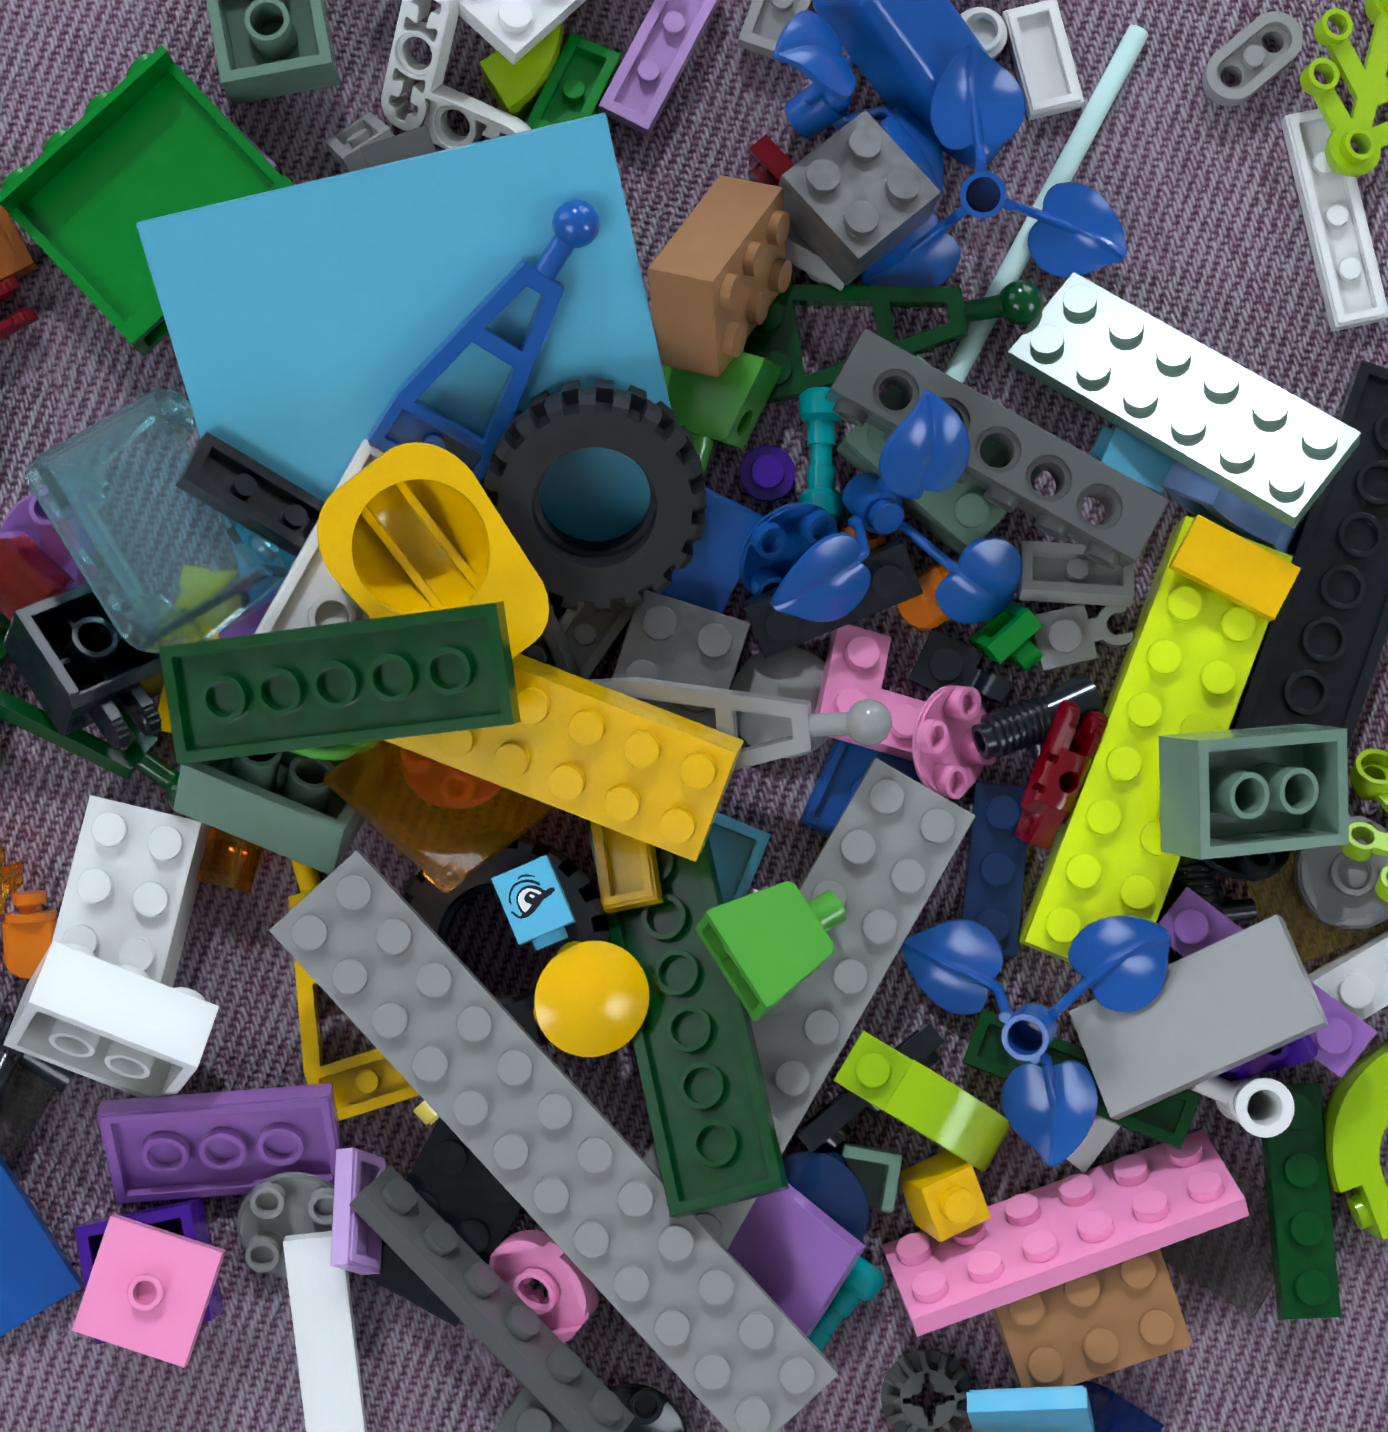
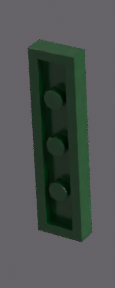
M982 1009L962 1064L1006 1081L1009 1074L1016 1067L1030 1061L1015 1059L1005 1050L1001 1039L1005 1023L999 1020L998 1014ZM1055 1037L1045 1051L1051 1056L1053 1065L1062 1061H1077L1088 1069L1095 1080L1084 1049ZM1097 1085L1099 1102L1096 1117L1180 1150L1201 1094L1186 1089L1119 1120L1110 1118Z
M1319 1083L1283 1084L1290 1091L1294 1100L1293 1119L1287 1129L1279 1135L1269 1138L1261 1137L1278 1320L1341 1317Z

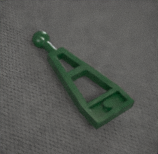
M1016 280L1008 283L999 295L963 301L961 288L845 285L841 291L831 285L789 284L787 290L784 293H779L769 307L765 321L761 325H756L748 336L744 351L782 366L780 376L766 404L799 399V395L808 388L831 387L845 361L805 376L794 305L873 307L877 335L916 356L917 354H923L967 337L969 332L967 323L1003 317L1011 324H1028L1037 318L1042 309V295L1033 283L1025 280ZM890 307L946 308L949 323L896 342Z
M2 590L20 608L26 607L22 603L17 601L15 598H13L11 595L6 593L4 590ZM0 592V601L7 599V598ZM8 603L13 614L16 610H19L13 603ZM0 604V668L10 659L9 654L3 647V643L13 618L6 605ZM0 689V718L126 780L137 769L166 790L167 802L172 809L174 808L180 772L152 752L158 738L154 734L145 736L144 733L142 734L126 710L120 713L129 727L131 744H129L130 746L125 751L120 748L114 750L106 741L82 729L61 737L45 711Z

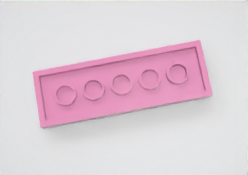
M1202 1128L1186 1134L1180 1150L1161 1143L1089 1169L1085 1173L1081 1172L1070 1175L1062 1180L987 1206L991 1215L990 1219L942 1242L921 1230L881 1246L918 1337L1248 1217L1249 1212L1244 1195Z

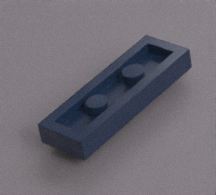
M975 782L971 813L976 816L969 828L961 919L971 920L988 928L1001 945L1003 955L1017 957L1027 843L1019 839L1015 832L1023 810L1020 808V803L1026 787Z

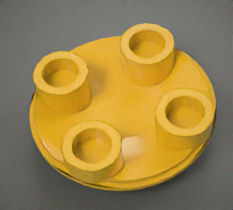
M594 940L568 942L549 961L538 979L534 994V1019L548 1040L562 1051L580 1057L606 1055L628 1043L643 1024L649 1006L648 981L639 962L629 952L615 944Z

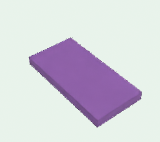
M332 1083L105 1100L99 1102L97 1111L117 1204L248 1194L264 1179L285 1172L309 1173L323 1178L333 1186L335 1184L336 1149H343Z

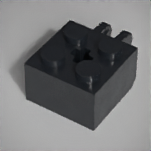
M115 571L14 612L3 647L61 737L95 723L102 735L106 737L107 743L114 750L131 744V733L120 713L123 710L127 711L133 722L137 724L138 729L145 736L162 730V719L157 708L154 707L151 698L160 695L164 686L159 647L164 645Z

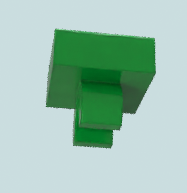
M1010 603L1001 613L991 618L969 638L978 651L983 652L982 656L1000 664L1005 659H1008L1015 667L1020 665L1024 671H1028L1043 657L1039 649L1029 639L1042 627V624L1028 608L1014 603Z

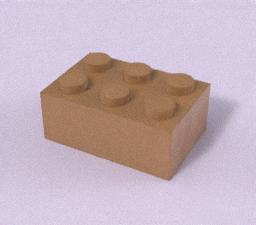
M720 175L648 267L653 329L661 365L719 378L731 360L741 355L746 339L756 325H761L765 321L769 307L778 294L784 293L787 290L792 275V263L786 259L785 241L789 233L790 216L788 212L784 211L783 187Z
M1160 1249L991 1310L1017 1388L1072 1386L1193 1345Z

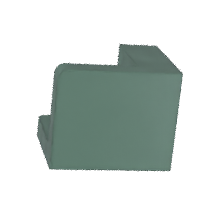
M842 1141L839 1154L844 1157L847 1166L860 1180L867 1196L868 1205L878 1207L883 1212L893 1213L902 1154L897 1150Z

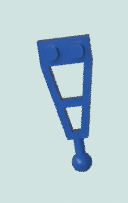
M570 200L558 207L552 221L555 235L536 265L534 266L522 259L398 387L368 434V442L385 452L397 445L410 442H422L439 446L454 454L465 463L480 483L488 470L490 457L496 443L500 440L506 427L514 417L564 292L563 284L555 278L574 248L589 245L598 235L600 220L593 206L582 200ZM525 286H528L541 296L522 343L518 346L489 328L488 325ZM472 342L512 366L483 438L418 399Z

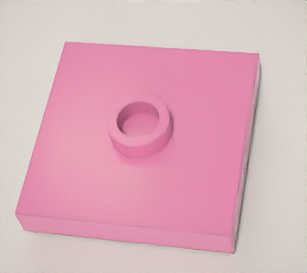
M117 1214L111 1215L72 1331L181 1367H186L189 1363L226 1250Z

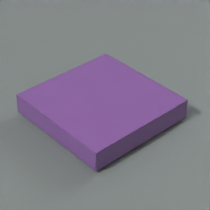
M788 1183L789 1189L757 1197L727 1250L796 1326L809 1337L866 1246Z

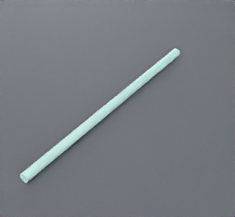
M1129 25L1033 205L1034 208L1042 210L1047 191L1055 184L1071 182L1149 36L1148 32L1142 27ZM1027 216L984 297L999 295L1008 283L1019 280L1031 257L1028 248V234L1038 220ZM998 318L970 322L968 336L961 339L944 371L945 374L961 383L965 381Z

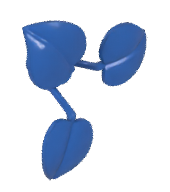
M810 10L799 12L787 22L779 36L773 54L774 59L793 66L813 82L785 104V112L790 124L798 134L806 139L814 138L832 124L840 130L863 112L847 113L848 106L852 104V93L855 89V77L850 68L854 63L853 58L850 55L846 57L842 55V45L835 31L822 17ZM904 104L897 105L892 111L886 106L866 110L873 119L881 120L880 126L942 194L944 182L943 156L939 142L929 128Z
M969 45L964 48L948 64L935 88L930 113L933 130L943 146L952 150H961L974 144L976 173L970 175L961 187L960 200L962 205L940 223L935 211L932 210L925 223L863 272L862 282L865 286L937 287L941 285L956 270L961 258L959 244L946 231L968 213L976 218H989L996 215L1002 208L1038 220L1029 231L1028 248L1035 263L1051 275L1069 278L1075 272L1083 276L1109 264L1122 261L1127 255L1125 234L1116 213L1109 203L1089 186L1074 182L1055 184L1047 191L1043 201V208L1040 210L1007 198V188L1004 181L997 174L987 171L984 143L991 145L1003 144L1017 133L1024 120L1025 99L1023 91L1013 75L976 45Z
M924 390L912 412L887 440L879 459L880 478L873 473H862L847 483L843 490L842 502L844 507L853 515L848 520V525L854 530L856 539L846 532L834 533L822 538L810 547L786 574L770 601L775 610L815 622L834 621L850 613L865 596L871 581L870 571L862 563L870 554L865 529L874 534H889L897 528L951 572L938 585L935 591V600L944 614L952 620L968 624L983 622L1001 613L1011 603L1014 594L1019 590L1022 561L1019 552L1008 540L998 536L980 538L964 549L958 563H956L903 519V502L899 496L917 500L922 496L924 489L932 492L945 491L956 483L967 466L970 457V440L967 430L958 414L945 401L934 393Z
M1118 915L1098 919L1088 924L1077 934L1068 951L1070 964L1084 979L1079 981L1049 1009L1041 1004L1028 1003L1020 1006L1016 1011L1011 1010L1003 986L993 979L1001 971L1004 963L1001 945L995 935L980 923L964 919L942 922L923 931L908 935L901 945V950L906 965L919 987L935 1004L944 1010L959 1015L976 1014L987 1003L989 990L994 993L1000 1010L999 1020L1005 1023L1001 1034L1005 1050L1015 1059L1030 1061L1016 1067L1004 1082L1001 1091L1003 1112L1015 1132L1038 1152L1048 1166L1054 1167L1069 1157L1083 1142L1094 1122L1099 1102L1095 1080L1083 1064L1068 1060L1053 1065L1051 1056L1045 1052L1056 1036V1019L1090 987L1095 999L1107 1009L1116 1012H1132L1147 1006L1156 998L1165 982L1171 935L1163 926L1142 917Z

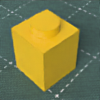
M945 1150L900 1171L899 1183L914 1224L939 1242L991 1218L973 1166Z

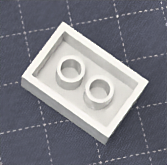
M90 795L52 941L61 944L72 943L81 945L92 951L96 958L116 966L128 965L139 968L146 972L150 979L173 988L213 827L197 820Z
M52 941L25 988L3 1045L140 1098L177 1095L199 1066L219 1006L205 1001L200 993L185 987L172 988L150 979L146 972L139 968L128 965L116 966L96 958L92 951L81 945L72 943L61 944Z

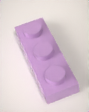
M654 0L599 104V112H605L606 116L649 137L720 0Z

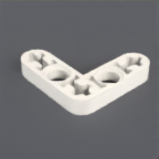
M402 0L381 95V106L384 115L390 123L404 131H410L427 125L433 144L445 149L479 142L482 136L488 137L486 140L502 137L504 134L510 135L531 130L529 125L520 118L443 85L460 11L458 0H435L441 6L431 12L430 15L431 0ZM429 15L427 23L419 22ZM412 37L421 38L430 46L432 61L429 65L419 63L412 56L409 48ZM414 79L421 80L413 86L410 97L411 103L418 106V108L410 111L408 109V100L401 95L412 87ZM449 110H458L468 119L470 125L468 136H460L449 127L447 122Z

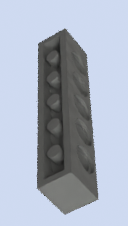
M865 328L825 397L826 400L835 404L832 411L838 417L858 427H863L865 422L885 432L883 440L887 442L894 430L912 412L923 391L928 390L940 397L958 414L969 436L970 457L963 474L956 483L964 484L967 479L985 489L984 498L995 506L1009 512H1014L1017 507L1035 517L1034 526L1043 533L1062 541L1068 536L1086 546L1084 554L1102 566L1115 569L1117 564L1125 567L1137 561L1170 500ZM886 384L899 387L906 397L905 408L895 411L883 406L878 397L879 387ZM983 441H994L1001 445L1006 455L1004 467L993 468L982 460L980 445ZM1034 469L1046 470L1053 476L1056 484L1053 496H1042L1033 489L1030 477ZM1084 497H1093L1104 506L1105 520L1102 525L1091 524L1084 518L1081 511Z

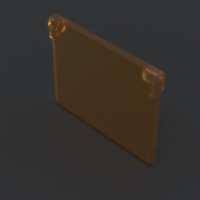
M384 740L370 742L326 773L323 780L324 783L423 870L422 875L444 893L450 892L468 876L557 809Z

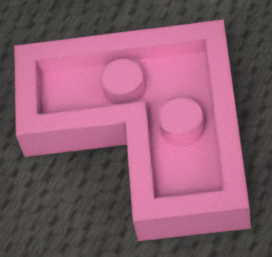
M850 624L833 630L815 714L848 712L858 701L873 699L881 702L888 708L892 717V728L885 740L872 746L861 745L855 742L849 735L828 737L913 761V733L916 720L925 701L882 689L892 637Z

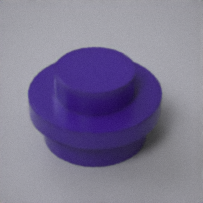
M770 445L759 446L748 452L743 458L739 471L740 482L745 492L752 498L762 502L776 501L784 497L791 490L795 480V466L791 457L784 450Z

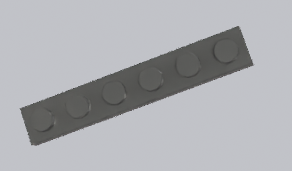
M391 1165L365 1187L349 1204L569 1432H624L635 1416L624 1406L617 1395L610 1391L586 1367L576 1353L569 1349L547 1327L535 1311L527 1306L509 1288L495 1270L471 1249L456 1233L454 1228L445 1222L415 1191L413 1186L404 1180Z

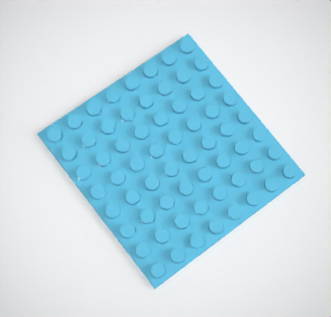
M606 113L137 222L136 226L200 438L206 432H209L325 502L330 494L334 492L360 443L364 439L368 440V434L398 387L522 259L534 266L536 265L555 235L552 227L554 213L560 205L570 200H582L594 207L600 220L599 232L589 245L574 248L555 278L563 284L565 289L516 411L524 412L530 407L531 398L545 390L550 395L562 391V383L579 380L581 387L596 386V379L614 380V388L628 391L629 386L633 385L646 391L647 399L654 404L662 401L671 409ZM525 286L494 318L488 327L520 346L541 295ZM472 342L418 399L483 438L512 366ZM589 447L569 452L550 465L541 483L540 499L544 514L562 532L585 541H606L626 534L641 522L649 506L650 488L644 471L631 458L615 450ZM486 474L484 475V477H483L482 480L480 481V485L482 486V488L484 489V491H485L484 484H485ZM224 515L249 602L253 606L281 586L296 557Z

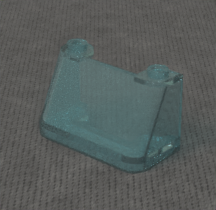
M161 388L147 393L47 450L25 469V478L30 489L117 631L134 648L143 652L160 653L159 647L210 640L281 582L289 572L279 557L282 554L280 547L246 527L237 525L236 521L175 486L192 454L185 440L195 431L194 415L189 401L182 394L174 390L170 391Z

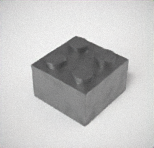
M866 110L781 176L778 184L779 187H783L784 211L789 213L790 225L846 286L925 223L941 194V191Z
M646 590L644 591V602L635 606L612 678L642 677L730 690L749 632L750 623ZM638 698L643 702L717 730L715 708Z

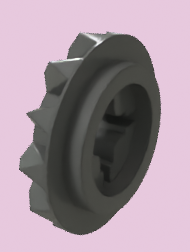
M917 1350L898 1359L888 1370L882 1384L881 1403L889 1424L897 1432H958L969 1420L966 1392H970L973 1389L966 1371L954 1358L936 1350ZM924 1373H928L929 1381L932 1382L935 1392L944 1393L945 1396L952 1395V1398H944L943 1401H938L934 1404V1412L931 1413L932 1421H927V1416L921 1404L912 1403L911 1400L903 1401V1398H912V1395L921 1393L922 1383H925Z

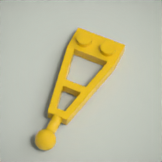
M292 859L291 862L300 893L288 897L289 911L321 883L318 870ZM294 959L304 1074L308 1085L333 1084L338 1121L420 1096L378 1049L326 1065L323 1064L316 985L318 984Z

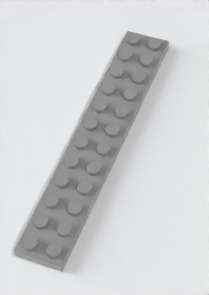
M359 849L353 852L269 930L728 1432H777L838 1376L837 1369L694 1214L681 1218L670 1217L661 1177Z

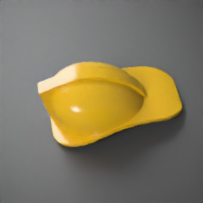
M422 442L397 445L383 453L338 487L323 504L317 525V539L323 561L332 577L370 618L504 601L512 659L532 645L543 634L549 616L548 595L543 581L511 534L474 473L465 463L449 451L439 446Z

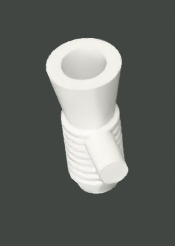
M1215 1076L1191 1087V1090L1216 1100L1219 1111L1225 1117L1240 1123L1247 1132L1257 1137L1269 1138L1279 1135L1287 1129L1294 1116V1100L1290 1091L1281 1082L1271 1078L1252 1079L1247 1077L1231 1082L1222 1077Z

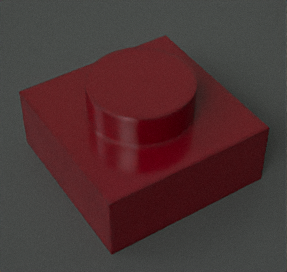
M767 134L749 148V167L751 170L748 171V175L754 182L778 186L781 176L794 166L791 160Z

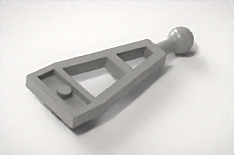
M642 677L589 680L636 699L715 708L717 730L739 738L736 711L791 718L792 736L741 748L733 771L811 751L814 747L813 737L849 735L855 742L861 745H877L887 738L892 728V717L888 708L881 702L873 699L858 701L848 712L811 714V703L808 700Z

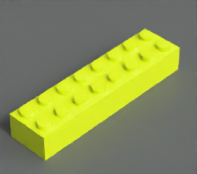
M1187 515L1172 529L1133 632L1134 639L1128 645L1104 709V714L1109 717L1107 726L1073 809L1065 824L1061 823L1018 936V943L1069 962L1068 951L1073 939L1084 927L1098 919L1109 916L1130 915L1157 922L1181 857L1161 852L1159 736L1229 729L1269 622L1265 618L1168 568L1194 519ZM1244 538L1291 563L1293 556Z

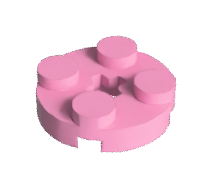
M538 1230L516 1232L507 1237L490 1256L489 1266L495 1270L497 1275L527 1306L535 1311L538 1317L563 1343L570 1340L598 1307L599 1298L594 1284L546 1232ZM533 1279H537L544 1284L548 1290V1298L544 1296L540 1289H532L530 1282Z

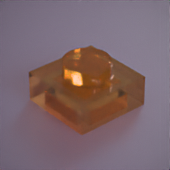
M211 826L197 881L251 893L255 874L259 866L262 847Z

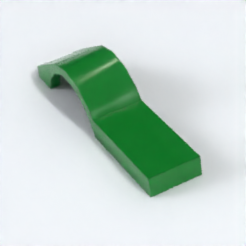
M570 33L526 121L531 130L596 115L599 104L620 66L621 54L574 33Z

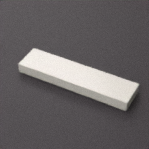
M1319 108L1285 115L1281 120L1282 130L1330 330L1334 332L1385 321L1388 318V306L1357 178L1339 175L1329 167L1325 157V148L1331 131Z
M332 1231L285 1236L283 1247L306 1432H367L349 1275L347 1270L330 1266Z

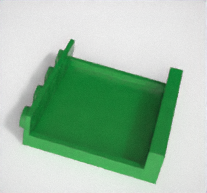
M162 45L153 54L145 53L138 57L128 68L127 77L111 92L107 90L95 96L87 105L85 115L70 129L64 128L53 134L45 143L43 153L28 167L22 166L11 172L3 181L2 191H0V205L143 357L161 342L169 332L136 226L137 222L294 185L285 174L282 176L190 80L174 63L170 54Z

